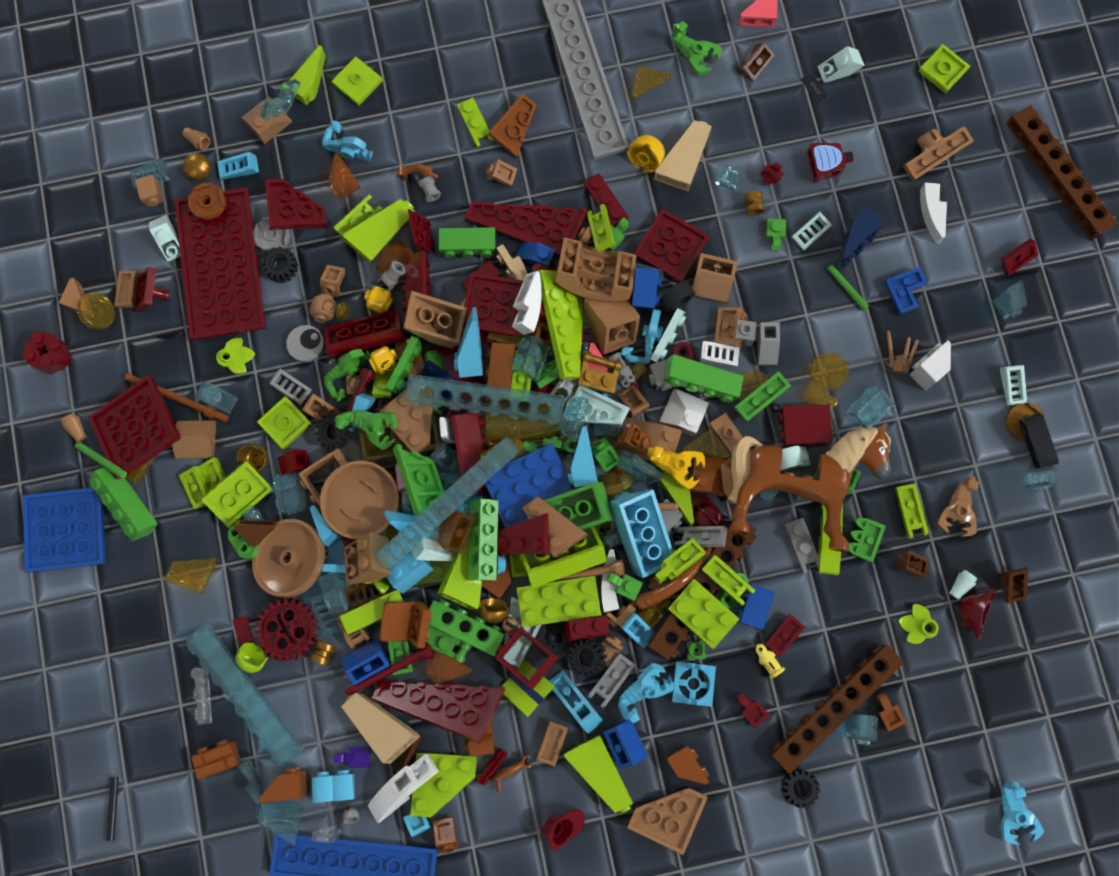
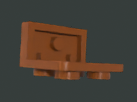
M386 602L383 607L379 638L382 641H411L417 648H425V643L429 636L428 624L432 617L431 610L423 602Z

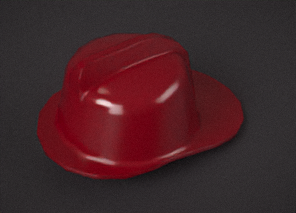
M700 494L691 496L694 517L693 527L724 526V515L709 498Z
M573 809L564 815H551L540 830L541 834L548 840L549 848L554 851L559 850L565 843L574 838L583 828L585 815L579 809Z

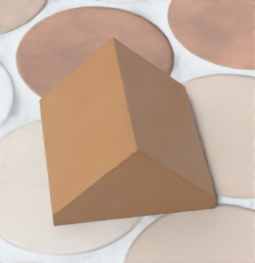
M177 421L176 428L181 439L172 444L176 459H211L215 457L216 421Z

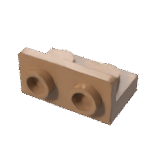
M718 307L714 343L735 345L738 348H742V343L745 340L735 338L738 320L747 321V314L740 307Z

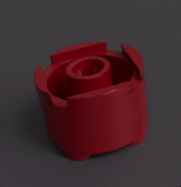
M48 332L33 333L27 340L22 354L30 366L45 374H55V372L64 370L71 359L68 345Z

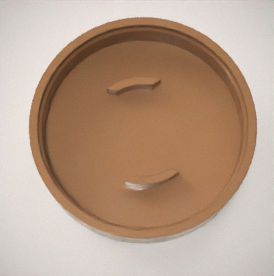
M368 461L349 462L334 470L325 481L320 495V508L326 523L336 533L351 540H357L369 532L378 535L384 534L392 525L388 522L383 512L385 510L400 512L401 496L398 493V486L394 478L383 467Z

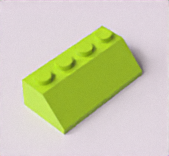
M595 527L583 530L588 536L556 558L551 552L550 554H520L532 589L607 562L604 546Z

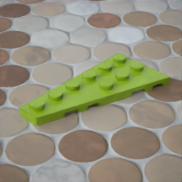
M540 269L538 272L541 279V296L560 379L576 380L580 377L584 297L576 295L556 283L557 271Z

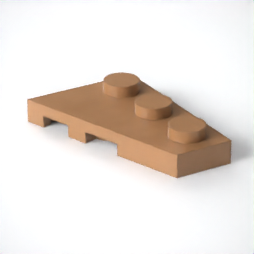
M539 497L522 507L529 519L548 513L549 550L555 558L588 536L587 533Z

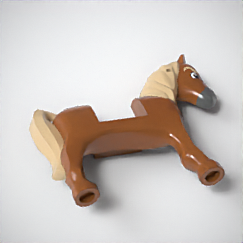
M884 423L878 428L860 427L854 431L847 432L845 436L833 445L830 451L819 455L816 480H814V477L806 475L802 476V478L796 477L794 473L790 472L780 474L782 447L763 445L751 436L742 438L735 445L732 453L731 472L733 490L728 497V502L735 504V507L732 511L733 519L730 531L737 534H749L750 526L747 523L746 516L752 499L762 491H783L823 504L827 511L824 532L830 538L829 550L849 552V542L843 536L840 526L842 503L850 485L851 475L859 462L866 465L872 475L879 480L886 478L891 473L892 468L889 460L891 438L886 433L888 424Z

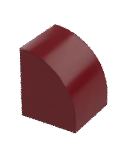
M292 450L278 457L282 476L300 473L310 466L307 450Z

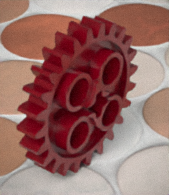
M284 598V603H282L280 599H277V605L270 602L269 606L271 609L263 608L265 615H258L262 621L255 623L257 626H260V629L254 631V633L260 634L255 641H262L259 648H266L263 654L271 653L270 659H275L278 656V662H282L284 657L286 662H290L291 657L294 661H298V654L301 657H306L304 651L311 652L312 650L309 645H316L313 638L319 637L318 634H315V630L320 629V627L315 626L319 619L312 618L316 612H308L311 606L303 607L304 601H300L297 604V599L293 598L290 603L289 598ZM289 611H293L295 617L289 622L287 614ZM278 615L281 616L283 623L278 619ZM273 622H276L278 625L275 632L270 630V625ZM285 626L291 627L289 629L290 634L284 633V631L286 630ZM303 627L305 634L302 638H299L297 630ZM291 636L296 640V645H294ZM285 638L288 641V646L282 649L280 642Z

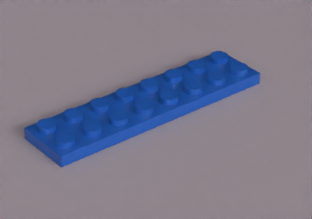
M276 832L269 876H435L438 849Z

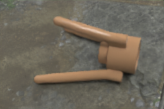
M887 331L890 358L889 368H893V373L906 375L910 371L919 341L915 340L910 356L907 358L911 338L908 337L903 357H896V360H894L890 331Z

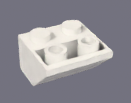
M949 341L943 345L938 343L912 367L914 371L909 375L925 391L951 370V343Z

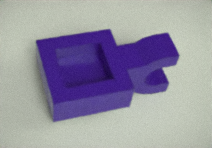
M370 746L349 747V753L334 754V763L349 762V768H369Z

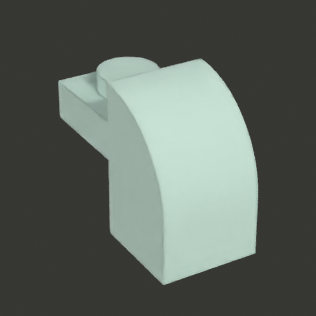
M794 446L782 449L780 473L811 465L805 447Z

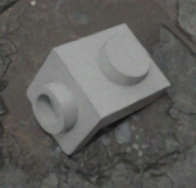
M737 321L735 338L745 340L744 346H752L753 342L757 341V322Z

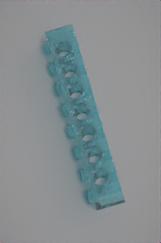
M415 374L409 375L406 400L414 405L428 403L431 407L441 408L442 405L449 406V409L456 411L461 410V408L469 409L468 411L471 413L484 411L488 412V415L491 416L506 414L508 418L518 419L519 416L527 417L526 420L534 422L541 419L546 420V423L549 424L562 422L565 396ZM425 387L430 388L432 395H424L422 389ZM442 391H450L452 397L449 399L444 398ZM461 394H470L471 400H462ZM482 396H488L491 399V402L489 404H483L480 398ZM504 398L508 399L510 405L503 407L499 401ZM526 401L530 407L523 410L519 407V403ZM541 404H546L549 410L541 412L538 407Z

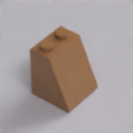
M584 298L583 313L603 354L636 343L640 315L628 300L609 302Z

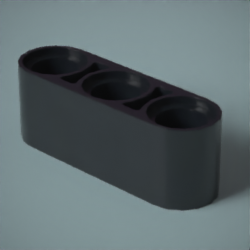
M1038 412L1020 419V428L1035 468L1041 471L1057 465L1059 459L1043 415Z

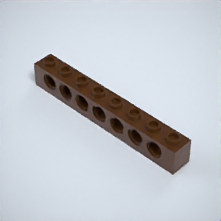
M1029 105L1014 114L1006 123L1091 241L1116 226L1118 222L1115 216L1106 208L1104 201L1098 197L1093 186L1084 178L1082 171L1076 167L1070 155L1061 147L1059 140L1053 136L1048 125L1039 117V113Z
M749 524L750 533L745 535L731 532L729 526L725 547H715L703 567L714 555L721 559V553L727 552L730 555V561L724 563L734 571L735 568L732 565L736 560L740 561L746 553L743 549L747 544L751 545L755 540L756 535L754 533L757 529ZM733 536H738L741 539L740 546H735L732 543ZM702 567L694 579L700 584H706L712 595L714 592L718 594L721 587L702 571ZM671 612L647 646L666 660H669L670 657L672 659L675 658L680 650L677 648L681 641L685 643L691 634L687 626L680 627L677 625V617ZM668 632H672L676 636L673 644H669L665 639Z
M888 644L877 645L871 651L872 655L868 659L864 658L857 664L858 669L854 673L849 672L842 679L844 682L839 687L836 685L828 692L830 696L825 701L821 699L814 706L815 710L811 714L807 713L800 719L801 724L797 728L792 727L785 734L787 737L782 742L777 741L771 747L772 752L769 755L786 773L790 774L905 663ZM877 660L882 664L880 671H876L874 668V663ZM862 674H865L868 678V682L865 685L860 682ZM849 687L854 691L851 699H848L845 694ZM834 701H837L840 706L836 713L831 709ZM820 715L825 717V724L823 726L817 724V718ZM805 729H809L811 732V737L808 740H804L802 737ZM791 743H795L797 746L794 754L788 752V746Z

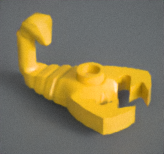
M655 446V448L650 447L647 451L648 458L657 467L671 474L674 480L687 490L692 489L699 482V480L693 481V476L688 481L684 477L689 473L687 469L691 467L692 458L696 461V467L701 463L704 469L705 457L703 453L695 451L675 453L664 451L663 448Z

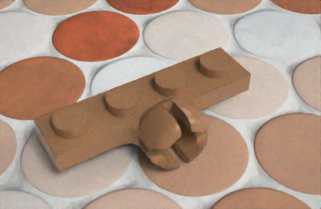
M965 126L945 138L940 135L937 129H931L917 140L922 153L903 165L911 180L914 181L974 142Z

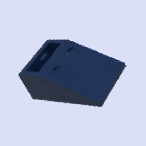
M868 205L854 218L845 233L835 267L837 270L841 267L846 268L855 255L858 256L865 249V246L868 243L870 244L882 230L880 226L884 220Z

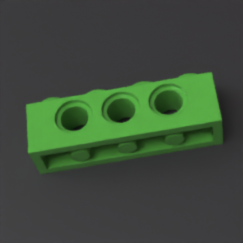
M477 499L470 501L467 577L469 581L496 580L498 500Z
M442 599L439 602L433 600L429 608L432 614L429 625L496 657L497 653L495 652L505 638L502 628L492 625L490 628L484 625L485 620L477 616L472 619L467 616L468 612L457 607L455 611L449 608L450 603ZM450 612L453 615V620L446 624L443 621V616L445 613ZM464 621H469L471 624L468 632H462L460 628L461 623ZM483 629L487 630L489 634L485 641H481L478 638L479 631Z

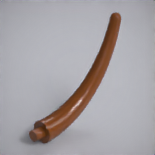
M705 547L706 555L677 578L656 589L638 594L635 601H632V606H638L642 610L676 593L699 572L708 560L714 547Z

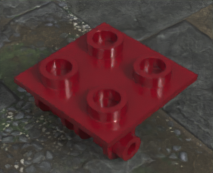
M408 209L416 252L429 251L434 254L433 246L435 243L431 237L430 221Z

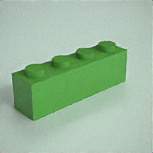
M672 355L666 360L662 381L668 382L670 386H682L687 391H698L704 393L703 395L706 397L721 398V401L730 403L740 398L744 376L681 356Z
M105 467L95 470L89 479L90 486L96 491L102 503L106 505L112 517L121 526L124 534L128 536L131 542L150 535L158 523L125 478L115 479L113 473Z

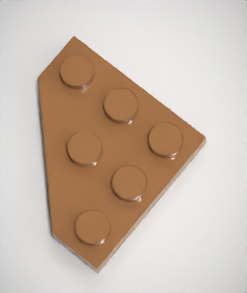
M422 376L379 411L395 413L398 428L393 429L392 425L389 428L410 451L413 450L417 453L424 450L431 442L433 400L435 395L434 389Z
M688 787L638 806L634 809L627 828L684 855L708 797Z

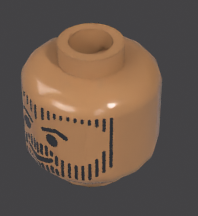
M319 294L312 299L309 313L314 317L315 321L325 323V321L332 320L336 309V302L328 294Z

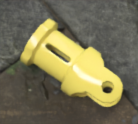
M757 644L758 662L764 665L770 674L769 678L772 679L781 674L785 668L780 666L775 658V653L768 650L764 644Z

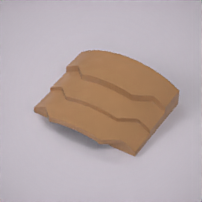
M564 237L555 282L564 289L588 299L609 302L629 300L633 289L636 255L622 251L606 250L599 253L596 248L585 245L581 241Z

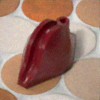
M991 589L982 595L968 596L961 603L962 626L973 629L975 637L978 639L981 637L996 589Z

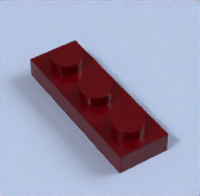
M600 173L584 181L583 185L599 209L601 204L606 206L610 225L615 228L623 218L628 220L629 216Z

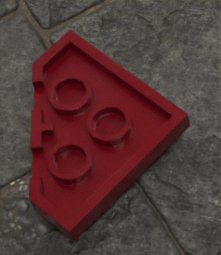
M285 179L265 180L270 230L326 227L325 208L311 201L309 196L299 189L296 190L290 186V183Z

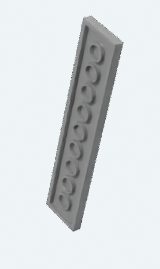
M542 0L594 160L628 151L629 145L580 0Z

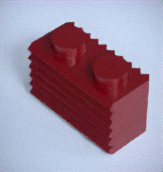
M606 615L568 620L563 623L566 642L606 636L610 633Z

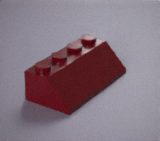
M420 251L405 258V264L403 265L406 268V272L403 276H405L406 282L402 283L403 293H406V300H403V311L407 312L411 291L430 296V262L426 251ZM407 331L408 335H415V334H413V333Z
M480 413L452 416L463 494L487 490L481 477L482 474L488 472V466L491 465L490 456L485 451V447L488 446L487 437L482 432V428L485 427L484 417L480 416Z

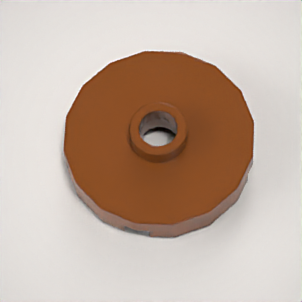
M202 183L192 189L191 195L189 194L188 206L197 218L212 220L224 211L226 197L223 191L214 184Z

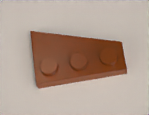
M522 93L490 130L488 135L517 158L537 105Z

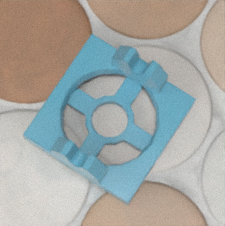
M676 661L672 702L712 707L716 666ZM692 669L691 676L687 680L680 679L685 671ZM698 669L706 675L708 683L701 682L698 678ZM691 678H696L699 681V687L696 690L688 687V681ZM679 685L686 686L690 691L689 698L682 694ZM700 688L708 689L703 697L695 699L696 692Z

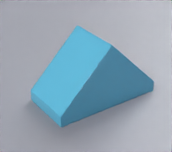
M633 613L620 628L643 649L656 634L636 613Z

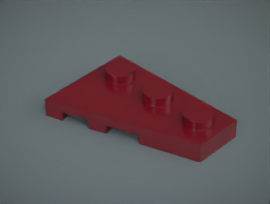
M548 513L498 531L497 553L550 554Z

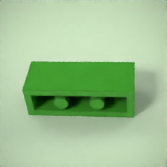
M495 227L439 228L440 255L445 258H454L455 256L471 258L474 255H481V257L487 258L496 255Z

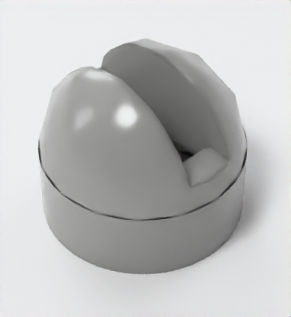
M351 806L349 809L346 808L344 810V824H354L360 820L359 812L355 807Z

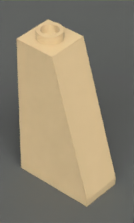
M694 120L655 171L654 180L689 191L712 126L704 121L698 122Z
M354 693L348 696L345 700L346 702L341 706L382 763L391 764L420 737L416 731L364 694Z

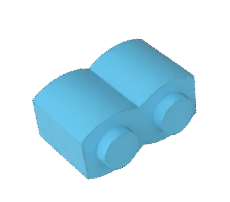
M339 770L337 775H329V771L317 772V776L312 777L313 803L352 800L356 798L355 773L349 774V770Z

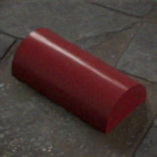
M398 309L325 327V346L331 359L340 357L353 350L362 349L363 351L405 340Z

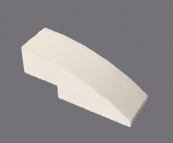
M925 182L920 189L922 214L930 235L935 243L940 244L946 234L947 202L939 201L940 184Z
M538 271L526 274L513 305L518 310L512 327L523 335L534 332L538 322L541 307V279Z
M614 549L609 550L606 558L607 562H605L604 566L611 565L616 560ZM603 574L601 581L603 613L619 610L615 592L618 587L606 581L609 574Z

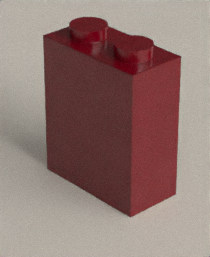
M829 404L783 406L780 412L777 413L778 424H781L779 442H782L783 448L794 446H829L833 442Z

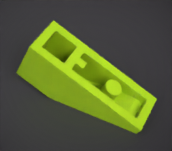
M320 45L286 84L289 94L306 106L315 99L326 57Z
M661 473L658 475V482L671 501L679 505L678 510L684 514L683 518L688 526H693L694 517L690 490L678 484L671 474ZM688 474L684 477L686 481H688Z
M396 590L339 616L346 635L381 621L383 607L386 602H403L399 591Z

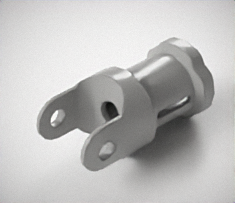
M415 174L420 188L423 189L426 195V201L432 202L439 199L441 192L437 190L434 178L429 176L421 180Z
M393 261L390 264L389 270L382 274L377 284L383 281L388 286L387 291L390 292L398 283V278L405 274V266L400 262Z
M616 353L608 359L622 361L617 380L620 381L623 387L628 388L630 383L634 382L635 377L630 367L626 366L622 360V354Z
M563 379L562 382L555 386L550 397L557 390L561 391L564 395L563 400L560 402V405H562L571 395L577 379Z

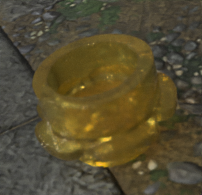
M342 302L335 306L334 314H336L337 319L345 320L349 316L350 306L346 305V302Z
M637 363L632 367L631 371L634 377L639 380L647 373L648 369L645 367V363L641 365Z

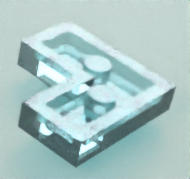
M296 79L285 81L280 87L279 96L264 102L260 116L268 120L288 113L301 83Z

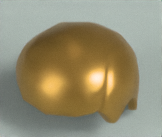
M200 153L190 154L183 163L185 175L193 181H203L208 178L212 171L210 160Z
M247 444L242 446L237 452V462L242 464L247 460L257 472H260L268 464V453L260 445Z
M495 598L480 600L479 614L483 620L496 624L507 618L509 607L506 601Z

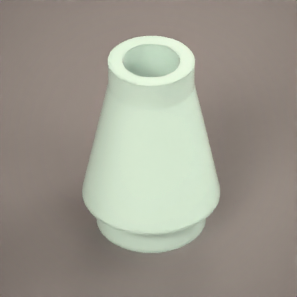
M963 570L962 573L959 572L949 593L959 600L976 585L977 578L966 570Z

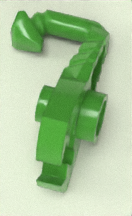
M683 21L674 24L672 31L674 43L680 52L688 58L692 70L698 76L710 72L712 67L705 68L706 63L698 64L703 63V59L707 58L710 51L713 52L712 59L717 57L718 63L722 52L721 46L712 42L697 41L684 36L688 25Z
M357 349L342 355L338 359V365L325 375L324 385L332 399L334 398L338 402L348 399L345 390L341 388L337 392L332 382L345 375L352 376L359 371L358 368L370 362L371 353L369 350L363 353L362 349Z
M354 410L335 417V427L344 429L351 422L365 432L367 438L382 450L387 449L394 443L395 439L389 441V435L385 436L383 440L381 437L385 432L386 426L388 428L392 425L393 429L398 428L395 413H371Z

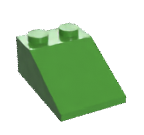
M603 482L592 483L544 500L581 530L615 520Z

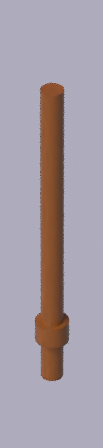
M129 373L124 377V380L133 384L142 380ZM158 386L162 396L202 412L206 417L216 418L225 423L229 419L228 415L217 411L212 406L202 405Z

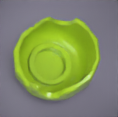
M244 643L237 651L235 660L242 671L252 674L259 672L264 667L268 656L263 654L264 650L260 649L258 645Z

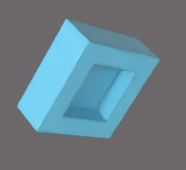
M410 814L403 817L412 838L431 828L426 817H411Z

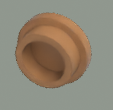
M589 226L586 229L582 228L577 235L578 241L586 244L592 236V231Z

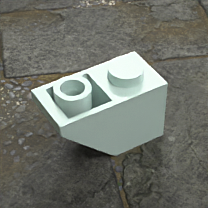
M847 46L820 64L818 69L823 82L826 83L850 76L862 68L864 63L859 51Z
M167 215L149 222V230L167 262L180 257L179 238Z

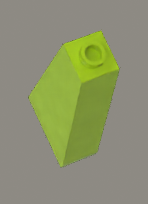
M399 199L342 235V240L371 263L409 220L408 209L414 211V207L408 201Z
M469 528L462 532L453 554L454 559L450 561L437 594L465 608L476 610L480 604L482 581L467 580Z
M600 735L564 753L569 763L615 813L619 811L622 814L631 809L630 805L633 802Z

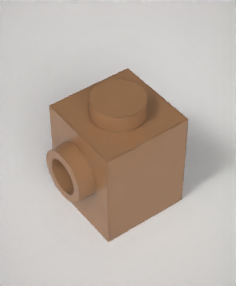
M154 175L135 179L140 200L146 207L156 206L164 202L160 183Z

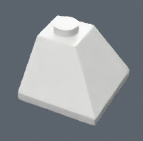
M674 388L659 423L682 430V433L695 437L709 403Z

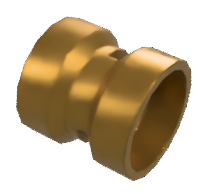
M752 191L745 194L747 215H760L765 212L764 204H762L763 193L761 191Z
M318 640L316 643L317 649L311 654L310 659L328 666L330 654L334 653L336 647Z

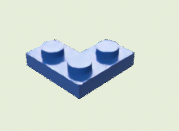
M920 267L884 281L899 315L919 307L912 291L928 284Z

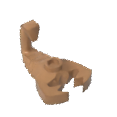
M974 476L964 479L958 485L951 497L949 506L939 515L936 525L943 532L950 533L947 527L953 526L946 521V518H948L952 522L958 521L959 524H968V528L960 529L965 532L960 537H968L977 533L976 517L971 509V492L976 491L979 486V482L976 481Z

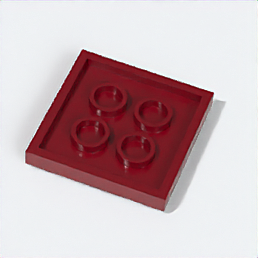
M662 209L637 247L634 255L639 260L680 283L688 274L710 236Z
M471 273L464 303L466 313L462 329L466 326L472 307H476L480 332L517 337L518 331L512 325L518 310L513 305L523 281Z

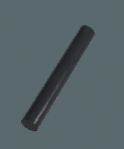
M110 777L106 841L115 840L119 777Z

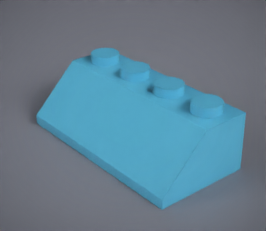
M654 490L630 493L610 501L609 503L632 573L644 578L661 570L660 565L674 552Z

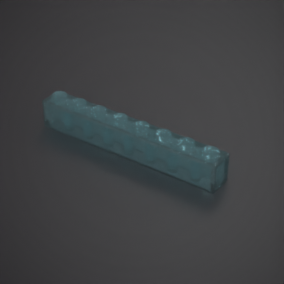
M204 624L185 639L189 644L187 645L189 651L199 657L201 667L211 673L212 676L210 678L217 686L220 685L224 692L222 694L229 702L232 701L235 705L234 710L241 718L244 717L247 721V728L253 734L256 733L259 737V744L271 753L270 758L274 764L280 765V767L285 766L305 750L249 675L238 667L235 657L211 625Z

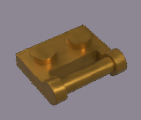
M584 351L580 366V377L577 379L576 385L613 395L622 361L609 360ZM592 362L612 368V371L608 373L588 367V364Z

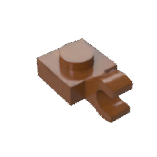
M881 693L875 696L882 708L877 713L886 731L889 732L906 724L898 705L894 704L891 706L886 694Z

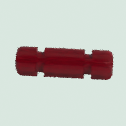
M501 748L497 750L495 757H492L483 769L484 772H481L477 777V781L481 785L487 784L490 780L489 777L493 776L501 765V761H504L507 757V752Z

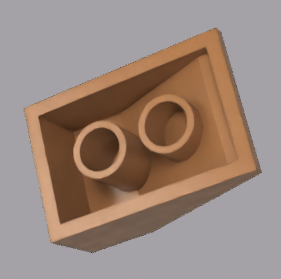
M411 291L403 329L434 344L452 349L460 343L466 307Z
M625 418L623 425L635 424L650 436L649 445L645 449L644 454L623 449L617 444L615 449L617 455L657 467L647 456V451L650 447L655 448V446L663 448L664 451L676 452L682 430L662 424Z

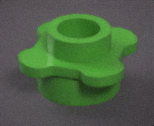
M703 640L698 642L688 641L686 643L688 648L687 658L691 661L697 658L704 660L707 657L705 653L706 643Z

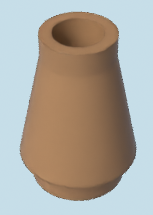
M189 127L183 130L182 136L197 150H205L209 147L210 138L206 133L190 129Z
M75 413L61 419V426L76 442H81L87 438L80 417L76 416Z

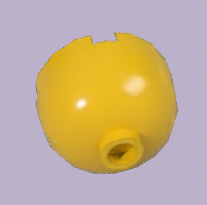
M643 135L637 137L631 143L627 155L636 168L640 165L645 168L642 170L643 172L653 173L664 160L665 149L656 137Z

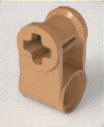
M344 610L338 614L337 622L351 649H354L355 645L364 640L368 641L370 637L365 628L346 635L339 616L352 610Z

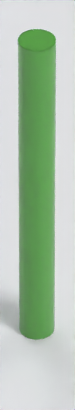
M81 442L75 444L76 449L120 478L126 477V471Z

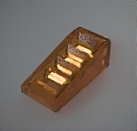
M363 583L342 591L348 610L365 605L384 596L385 593L381 594L379 592L378 595H375L372 587L373 583ZM367 587L369 588L371 594L370 598L367 597L365 588ZM360 590L364 598V600L361 601L357 592ZM352 593H354L356 599L355 603L352 602L350 596Z

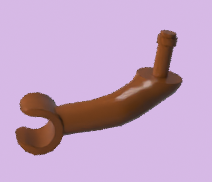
M419 163L408 167L399 166L397 168V177L402 175L404 181L407 180L408 174L416 171L425 177L432 176L435 179L438 178V175L432 172L431 167Z
M522 756L520 762L500 771L492 777V781H496L497 792H501L500 780L509 777L524 767L530 768L532 764H524V760L531 756Z

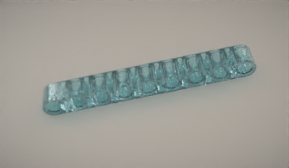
M508 436L505 437L375 554V557L389 571L507 465L521 450Z

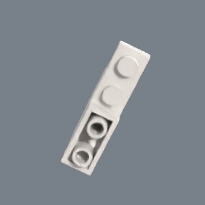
M428 754L423 755L411 766H405L371 800L368 807L377 823H380L409 800L410 794L439 772Z

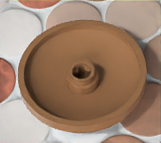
M285 519L277 522L275 529L258 544V553L252 558V569L257 583L265 592L277 597L290 598L304 593L316 582L322 571L325 560L324 544L321 542L318 531L306 522L297 519Z

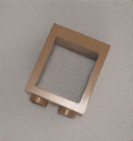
M339 448L299 473L302 478L299 481L305 490L309 489L312 495L309 497L315 506H320V494L310 480V477L336 460L340 466L349 463Z

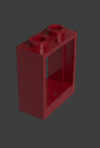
M522 627L519 630L515 628L508 636L510 638L509 642L506 645L504 643L501 644L495 653L498 655L495 658L533 690L557 662L558 658ZM522 635L548 656L530 680L504 659Z

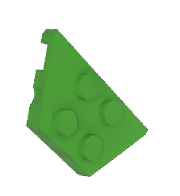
M396 444L393 447V451L414 515L418 516L441 499L445 492L434 460L426 456L423 457L413 450L409 453L402 449V445Z

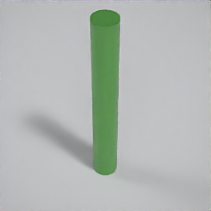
M830 265L827 268L830 274L863 311L866 310L869 305L834 265Z

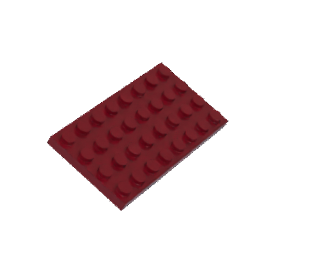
M248 188L223 191L226 197L225 209L218 217L212 220L197 218L189 209L188 197L174 199L189 335L192 341L266 329Z

